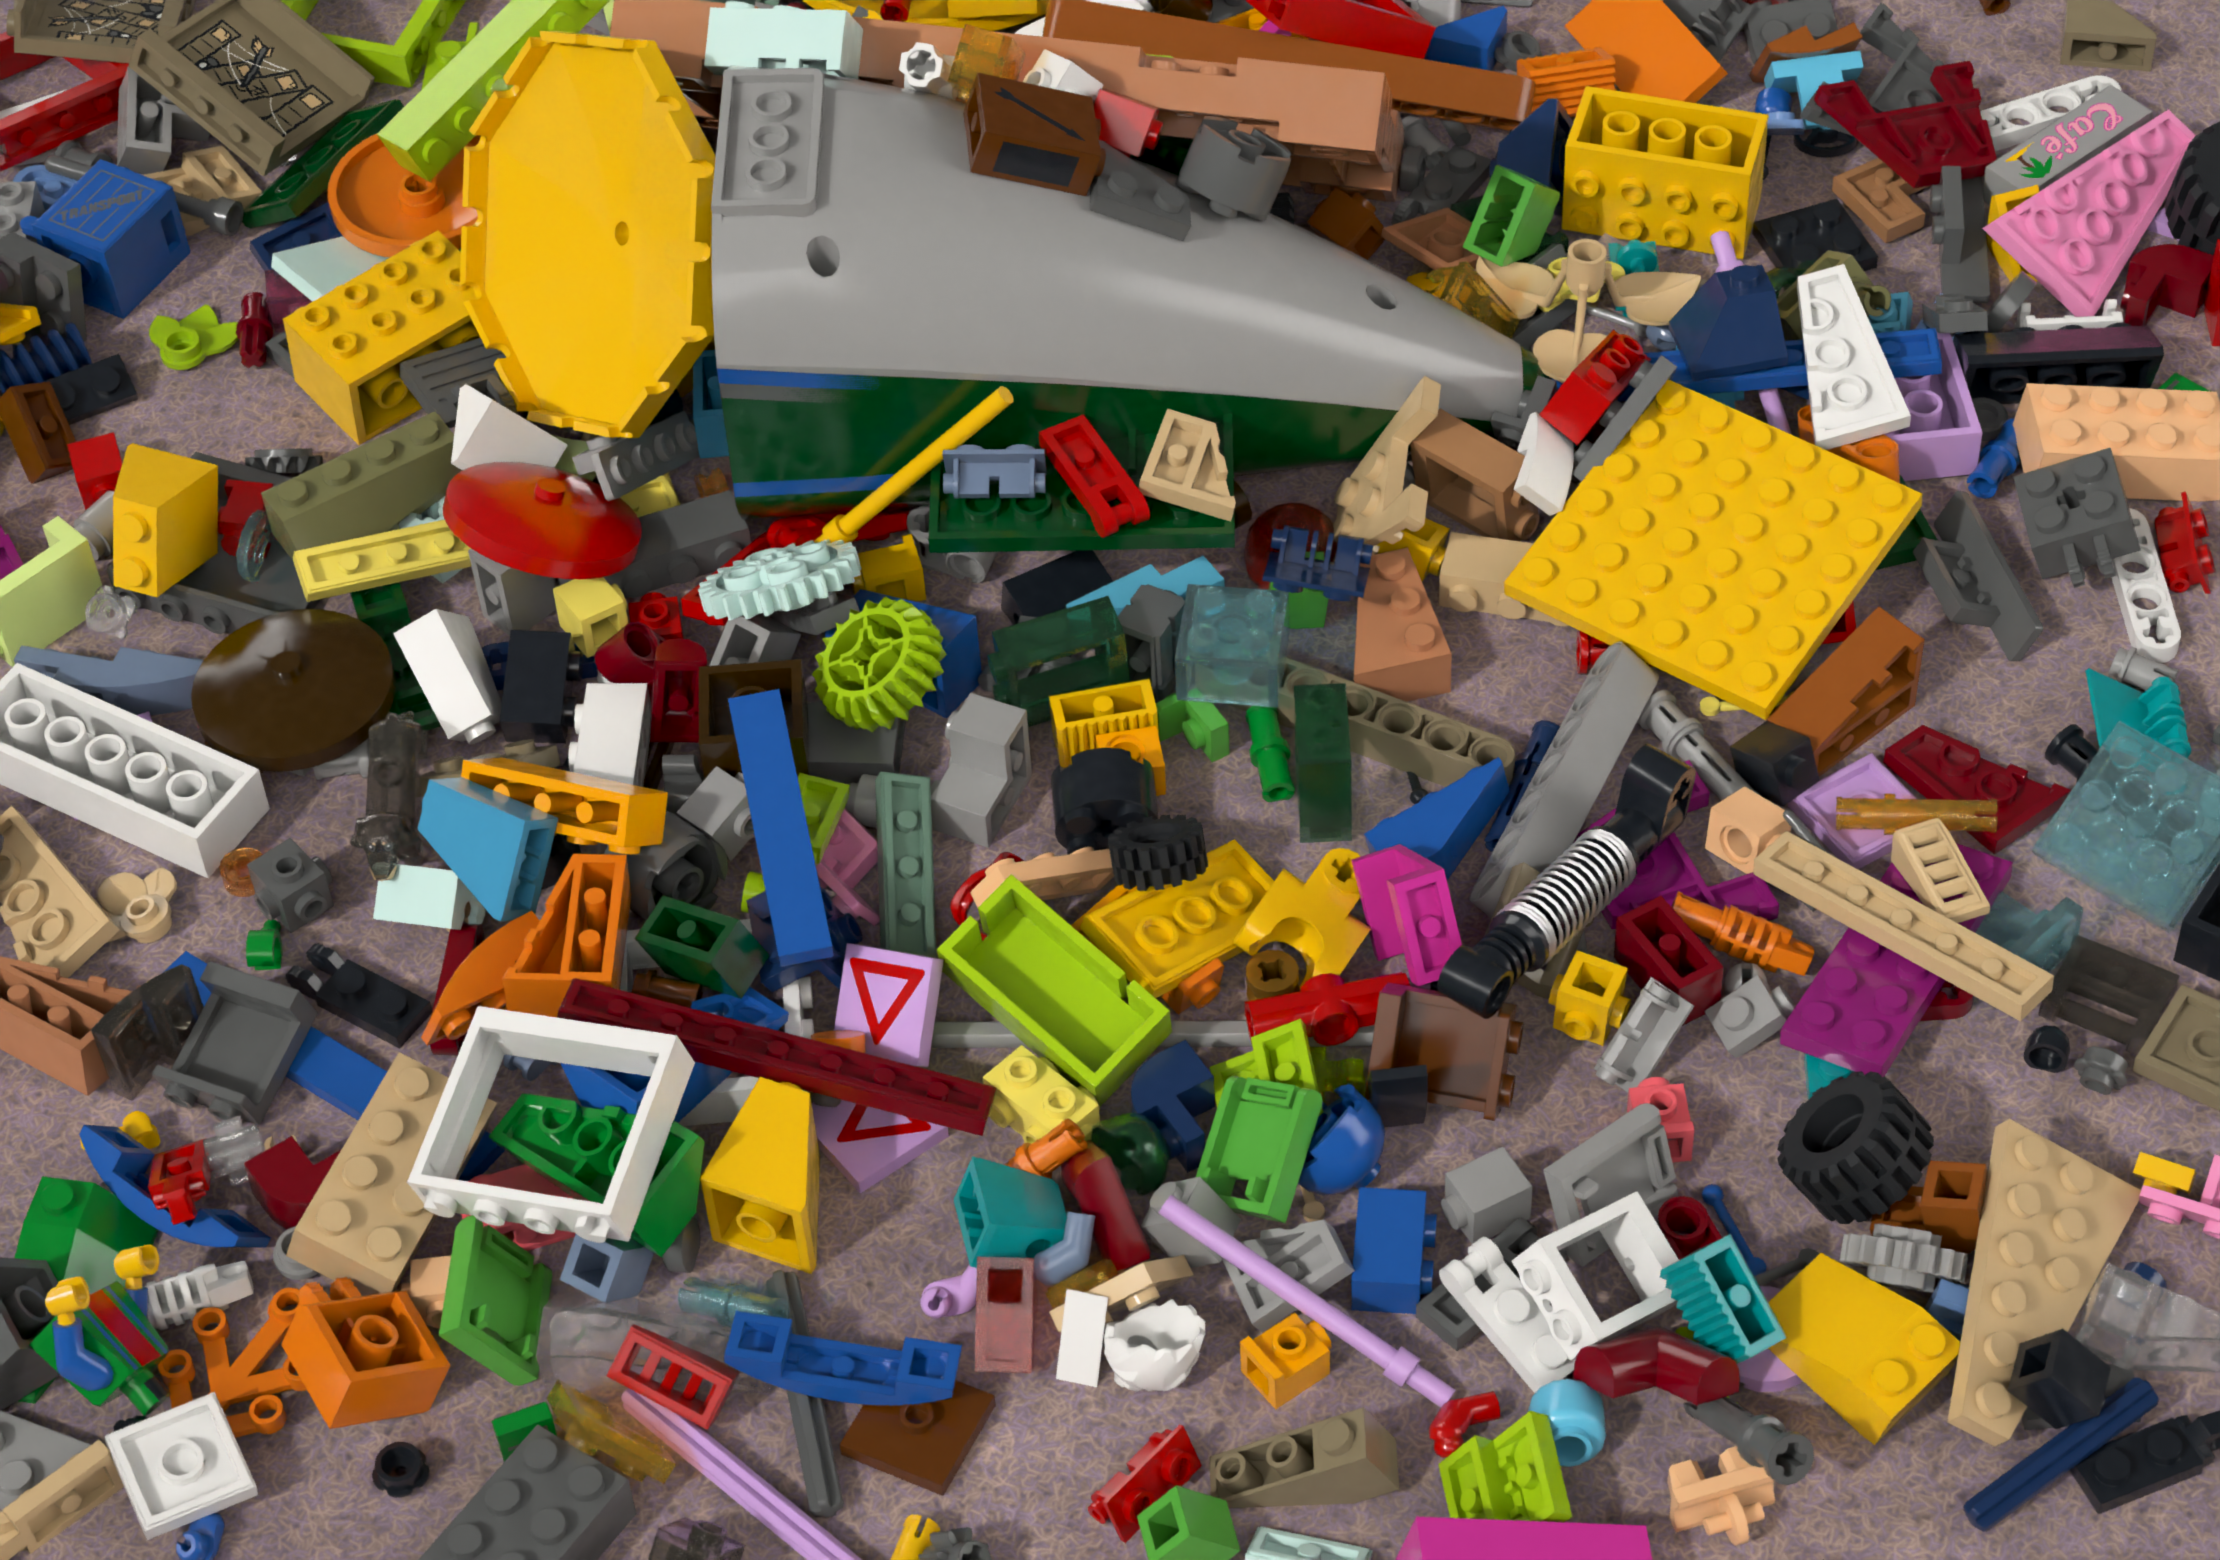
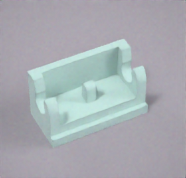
M381 862L379 871L381 876L389 875L396 865L397 868L392 879L378 881L373 919L461 930L465 918V905L469 901L471 911L468 916V924H481L483 922L486 909L452 870Z

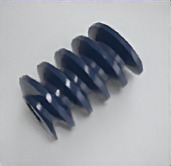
M72 322L65 325V339L57 330H49L48 345L37 335L31 337L30 352L21 343H14L12 345V359L0 348V396L11 386L44 382L92 364L76 325Z

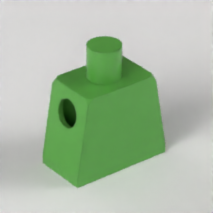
M1496 165L1463 248L1501 267L1535 254L1553 218L1554 210L1560 198V192L1524 174L1501 165Z

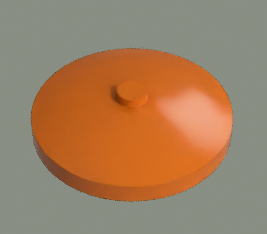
M377 134L363 140L347 152L339 161L328 183V202L337 229L356 247L388 258L437 230L457 249H460L462 226H471L476 223L478 218L476 209L462 207L464 148L429 182L400 166ZM476 135L465 147L476 146L480 141L481 135Z

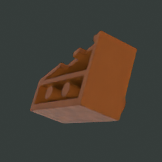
M1878 606L1781 705L1771 712L1766 721L1810 738L1820 777L1915 706L1925 639Z

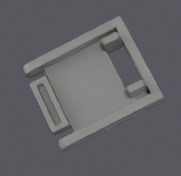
M1645 1103L1635 1107L1543 1169L1558 1230L1580 1219L1575 1197L1581 1199L1586 1217L1638 1191L1654 1218L1658 1215L1659 1209L1664 1202L1679 1196L1677 1186L1671 1182L1676 1178L1665 1127L1660 1124L1661 1116L1656 1106ZM1599 1230L1563 1249L1571 1260L1583 1267L1610 1247Z

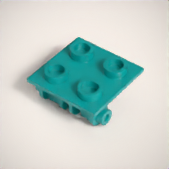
M2088 668L2085 672L2099 748L2104 749L2113 756L2122 757L2142 766L2153 774H2160L2177 783L2183 782L2181 766L2188 761L2192 749L2187 737L2184 710L2180 706L2179 686L2172 682L2169 677H2158L2153 680L2152 686L2142 693Z

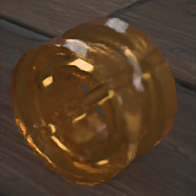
M719 467L711 469L709 476H704L702 473L694 475L699 499L729 490L725 477Z
M241 847L232 850L220 861V874L225 889L231 895L249 897L256 894L250 874L244 877L238 876H240V869L247 868V864L263 855L259 850L251 847Z

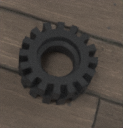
M1170 814L1161 815L1160 819L1152 820V816L1143 818L1141 823L1132 821L1126 823L1127 828L1118 827L1114 830L1115 834H1110L1108 837L1114 880L1119 886L1123 885L1126 889H1132L1137 886L1138 891H1146L1149 887L1155 886V890H1161L1167 884H1172L1173 887L1182 885V880L1191 882L1197 879L1196 874L1203 875L1206 872V867H1208L1202 824L1193 817L1186 819V815H1177L1171 819Z

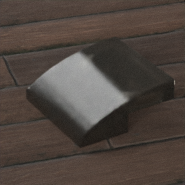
M181 964L147 981L118 1002L91 1029L115 1094L133 1101L153 1077L151 1074L156 1065L162 1066L163 1063L171 1066L174 1065L204 1008L189 967Z

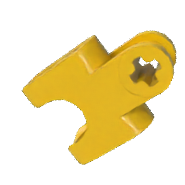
M1337 848L1330 850L1322 858L1306 883L1283 868L1236 935L1233 943L1251 956L1256 955L1265 944L1274 941L1286 943L1294 947L1306 963V974L1299 986L1300 988L1307 980L1320 974L1332 973L1340 976L1371 930L1370 927L1350 914L1360 898L1351 860L1361 856L1350 849Z

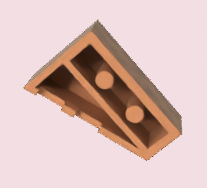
M1408 547L1372 555L1370 565L1360 563V567L1370 568L1364 596L1363 598L1358 597L1354 682L1406 702L1451 692L1452 653Z
M0 956V1049L87 1096L144 1049L160 1032L154 988L138 985L135 992L114 988L107 985V978L91 975L87 982L60 976L59 968Z

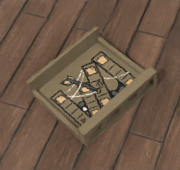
M14 0V9H9L7 14V35L14 36L15 53L130 63L138 35L150 28L161 37L192 17L196 0Z
M216 0L161 37L149 28L138 35L128 66L263 177L322 137L348 112L362 108L366 103L375 79L361 65L280 0Z

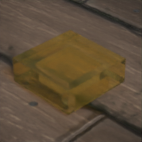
M1105 1258L1047 1288L1048 1292L1045 1294L1052 1308L1055 1309L1065 1303L1067 1289L1087 1292L1119 1274L1112 1260Z

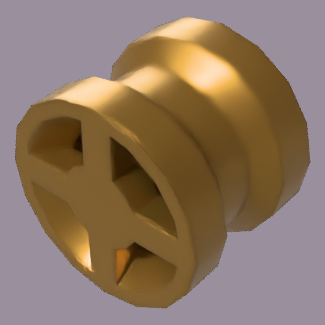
M1265 950L1250 958L1246 965L1247 1000L1298 992L1299 966L1296 960L1288 953L1280 950Z

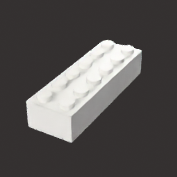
M16 663L0 680V784L206 878H209L270 810L259 769L19 663Z

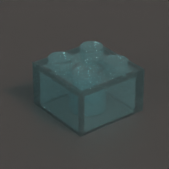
M1188 584L1175 654L1177 700L1278 708L1290 634L1289 592Z

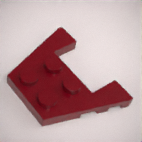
M1970 61L1935 66L1929 80L1944 102L1876 113L1854 80L1819 86L1815 94L1814 101L1819 107L1913 188L1940 184L1942 166H1961V179L1964 180L1985 176L1986 166L1997 160L1988 122L1981 117L1979 105L1982 99L1979 88H1974L1972 77L1975 72Z

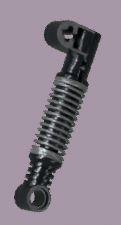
M1651 744L1643 745L1635 753L1625 771L1615 815L1603 826H1595L1583 833L1549 867L1545 868L1543 873L1539 874L1536 879L1531 881L1530 885L1518 893L1517 897L1505 905L1492 919L1489 925V933L1482 940L1478 941L1474 947L1462 945L1457 948L1442 969L1437 983L1438 992L1484 1019H1489L1495 1015L1506 1000L1512 985L1526 972L1536 971L1547 964L1554 955L1559 953L1560 949L1564 948L1574 936L1578 935L1579 931L1584 929L1586 924L1598 916L1599 912L1604 910L1619 893L1623 892L1632 883L1638 874L1636 868L1683 824L1695 782V768Z

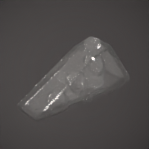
M558 1291L543 1307L536 1357L545 1391H625L628 1389L627 1387L606 1377L633 1324L725 1363L724 1354L732 1327L633 1297L605 1303L583 1291ZM642 1346L630 1370L640 1374L651 1350ZM663 1357L652 1380L662 1383L672 1361ZM683 1368L673 1389L683 1392L692 1372ZM740 1371L730 1393H771L772 1385ZM704 1379L698 1392H710L713 1383Z

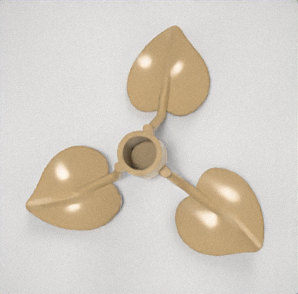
M1580 239L1569 246L1567 259L1561 261V270L1556 279L1548 270L1533 264L1514 262L1501 267L1479 256L1476 264L1475 280L1478 295L1489 311L1504 318L1526 319L1536 312L1538 305L1549 307L1566 279V284L1571 292L1578 296L1575 332L1564 329L1548 331L1537 338L1533 347V354L1537 358L1542 372L1550 378L1564 383L1572 371L1606 338V335L1600 333H1584L1587 297L1594 296L1602 288L1604 281L1614 305L1617 307L1626 306V314L1631 320L1643 325L1665 326L1669 325L1671 318L1697 292L1700 286L1701 275L1676 272H1637L1624 275L1614 281L1611 274L1612 264L1606 263L1607 251L1605 246L1593 239Z

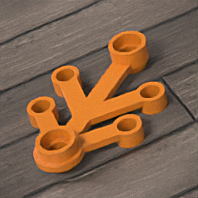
M284 1288L273 1296L268 1306L269 1319L231 1366L226 1343L230 1327L225 1313L219 1308L208 1307L200 1310L193 1318L192 1326L195 1335L204 1349L210 1386L209 1394L215 1392L223 1412L232 1404L254 1399L249 1406L248 1412L226 1417L235 1438L257 1432L261 1434L276 1433L285 1425L287 1416L282 1401L277 1396L271 1394L291 1389L296 1391L307 1390L300 1377L293 1375L296 1370L289 1358L285 1360L283 1368L255 1374L283 1340L295 1312L300 1305L298 1301L300 1290L297 1288ZM298 1304L294 1309L290 1311L282 1310L286 1306ZM219 1323L213 1330H203L208 1324ZM181 1349L168 1351L167 1356L158 1364V1370L163 1383L169 1389L171 1408L173 1409L194 1400L190 1383L195 1378L196 1369L188 1352ZM174 1366H185L180 1372L169 1373L170 1369ZM265 1411H276V1413L270 1418H259V1416Z

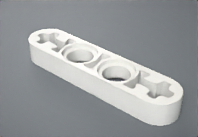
M2090 76L1982 110L1980 113L1982 119L1988 122L1994 149L1998 151L2023 143L2069 113L2054 112L2049 109L2050 107L2062 106L2072 111L2110 85L2120 91L2121 87L2118 82L2107 76ZM2018 118L2027 120L2031 124L2015 125L2009 121Z
M2129 508L2141 550L2113 558L2116 576L2111 578L2131 646L2137 648L2136 654L2161 664L2169 662L2177 654L2181 630L2148 521L2139 511ZM2127 562H2137L2146 567L2147 570L2142 573H2132L2125 570L2122 565ZM2139 598H2147L2154 601L2158 607L2145 610L2138 608L2132 601ZM2156 625L2157 639L2163 643H2156L2153 637H2148L2150 626Z

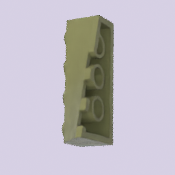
M434 411L262 492L261 495L272 534L293 561L294 551L400 529V521L413 512L420 515L446 495L450 480L456 474L463 471L451 464L454 434Z

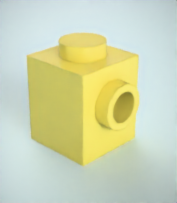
M604 577L573 579L553 588L559 624L565 632L571 633L573 642L587 658L595 655L597 649L625 625L629 624L626 612L627 602L623 592L617 584L610 585Z

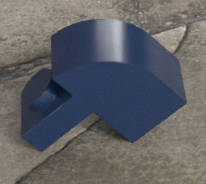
M1185 1039L1152 1056L1138 1069L1131 1085L1133 1128L1139 1143L1143 1144L1156 1138L1164 1156L1169 1160L1176 1157L1187 1173L1199 1167L1206 1146L1205 1133L1194 1120V1117L1215 1107L1214 1076Z

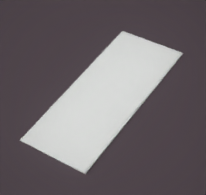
M1070 1289L1066 1290L1056 1379L1097 1387L1108 1297Z

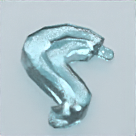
M258 509L248 517L241 532L236 552L237 571L243 580L251 581L253 584L260 582L258 572L263 564L267 543L281 545L272 534L266 510Z

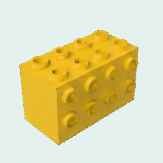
M1586 86L1565 145L1562 229L1629 241L1636 239L1642 243L1655 241V244L1714 255L1715 252L1710 237L1716 232L1727 231L1736 258L1743 259L1761 200L1769 115Z
M438 230L422 240L412 243L408 248L387 260L375 264L371 269L335 287L329 293L306 306L298 308L292 314L283 318L295 382L358 445L422 409V406L399 377L401 362L480 338L463 303L469 299H476V296L471 286H460L461 252Z

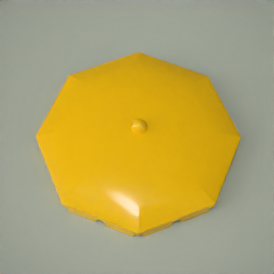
M539 31L541 37L528 38L503 77L506 85L514 86L508 90L494 91L469 129L473 135H481L479 143L473 147L464 146L462 207L476 209L478 218L475 224L462 226L460 286H471L476 296V299H469L463 303L485 348L500 350L506 356V358H497L494 366L503 385L508 390L509 395L512 396L516 404V410L528 412L526 420L561 428L573 427L575 431L609 438H640L714 337L711 201L716 155L654 40L562 31Z

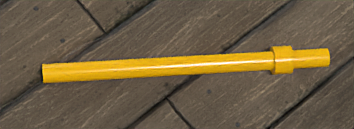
M1003 386L996 389L846 515L839 514L827 523L822 529L823 534L814 543H819L823 540H830V543L838 540H843L844 543L854 541L858 537V530L943 461V450H956L1014 402L1012 393Z

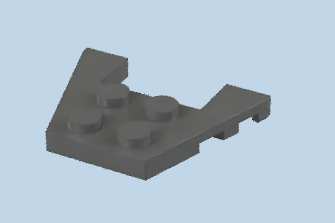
M1880 3L1860 31L1863 37L1861 40L1896 62L1868 102L1876 113L1944 102L1929 80L1935 66L1944 64L1939 59L1932 62L1917 46L1920 39L1909 28L1903 32L1890 19L1893 12L1885 4ZM1823 81L1820 86L1828 85V83ZM1815 92L1800 117L1853 136L1814 101Z

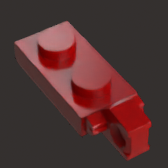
M206 1138L157 1153L153 1157L148 1189L157 1210L169 1208L173 1225L194 1219L197 1215L195 1202L202 1198V1196L207 1195L209 1190L213 1155Z

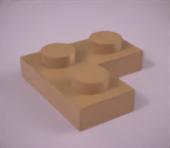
M1876 158L1833 177L1832 191L1885 243L1924 227L1926 213L1908 195L1929 186L1913 188L1881 159Z

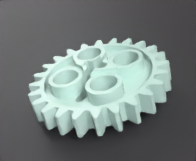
M810 540L801 546H796L795 543H792L784 548L764 549L747 556L745 560L733 561L732 567L717 569L718 574L706 576L707 581L699 583L700 588L698 592L703 610L708 617L714 615L715 619L728 617V620H733L740 616H745V619H750L759 613L769 616L777 610L787 612L802 608L814 602L815 598L829 597L828 592L841 591L844 589L843 585L854 583V577L861 575L860 570L862 568L856 546H853L852 542L844 543L843 540H838L830 543V540H823L819 543H814L813 540Z

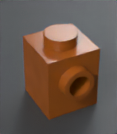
M1337 187L1326 199L1317 205L1313 215L1307 221L1317 236L1341 246L1366 260H1369L1386 240L1381 237L1382 229L1385 227L1374 214L1376 208L1359 193L1355 192L1350 197Z

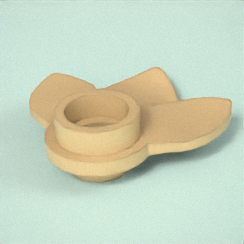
M161 867L151 872L143 880L133 873L122 872L107 877L98 888V901L102 905V909L120 929L108 942L127 935L130 938L136 939L139 943H152L162 938L170 930L172 910L168 902L177 890L176 879L170 871Z

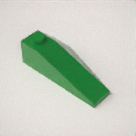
M522 1093L488 1137L572 1198L603 1204L636 1115L625 1113L620 1107L605 1105L604 1110L579 1106L573 1100ZM674 1120L630 1236L631 1239L660 1257L664 1255L696 1213L705 1143L699 1135Z
M42 1176L24 1219L14 1258L46 1260L58 1282L80 1276L86 1281L90 1295L116 1281L125 1287V1280L121 1279L115 1271V1257L124 1249L153 1245L159 1230L139 1218L116 1195L96 1183ZM56 1378L18 1400V1402L35 1404Z

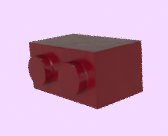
M1662 896L1617 917L1614 958L1621 966L1628 968L1627 974L1641 990L1652 977L1693 1004L1694 1007L1683 1025L1705 1015L1707 1009L1721 1000L1723 965Z

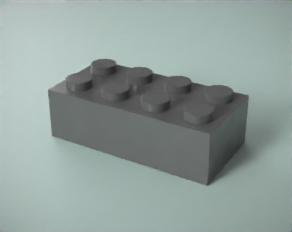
M537 1424L419 1560H598L637 1514L629 1481L626 1477Z

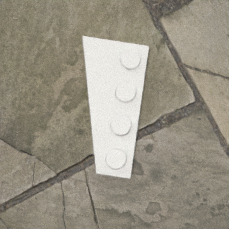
M1841 264L1798 276L1797 292L1815 445L1828 450L1910 427V412L1845 265Z

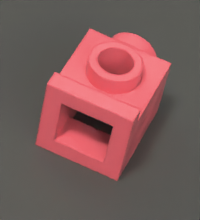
M1650 1077L1641 1081L1638 1087L1629 1088L1627 1113L1645 1103L1656 1106L1659 1109L1661 1116L1660 1124L1665 1127L1667 1139L1676 1138V1140H1668L1672 1162L1692 1161L1695 1130L1693 1121L1691 1122L1684 1083L1670 1084L1663 1077Z

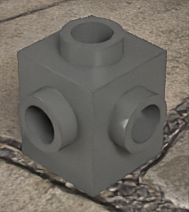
M291 838L247 864L256 893L254 894V899L257 906L268 920L272 921L277 918L290 933L308 922L316 920L325 911L334 906L328 886L333 882L327 866L317 856L311 859Z

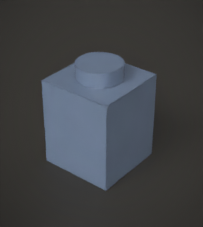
M575 1234L559 1280L604 1303L636 1297L641 1292L654 1253L631 1238L629 1242L607 1238L605 1242L597 1243L583 1239Z

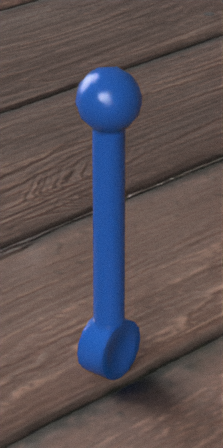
M1716 1184L1707 1185L1702 1191L1703 1201L1713 1206L1727 1233L1732 1235L1753 1276L1766 1272V1263L1762 1259L1753 1256L1723 1203L1724 1193L1722 1188Z

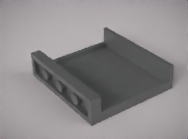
M194 452L191 456L192 459L218 465V511L221 506H226L228 501L224 487L227 479L273 483L274 487L292 479L199 452ZM218 533V553L158 597L114 586L113 565L110 564L107 568L116 600L130 609H139L141 607L155 611L175 622L186 620L203 625L206 629L216 634H223L224 632L231 634L242 626L271 614L298 609H315L321 599L310 602L306 601L294 562L275 537L266 558L237 557L229 555L223 550L221 546L223 535Z

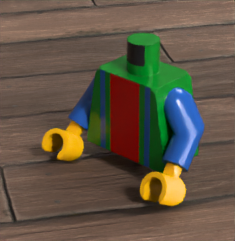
M153 1245L124 1249L117 1254L114 1259V1268L118 1276L125 1280V1287L116 1281L89 1295L87 1283L80 1276L59 1281L45 1298L46 1307L55 1318L29 1344L39 1356L93 1405L101 1407L124 1394L143 1416L153 1412L170 1395V1392L151 1372L168 1354V1346L148 1320V1288L142 1287V1277L153 1275L159 1268V1254Z

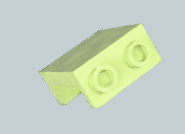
M59 516L42 526L49 548L0 580V657L12 667L15 665L14 658L21 646L44 649L108 605L88 539Z

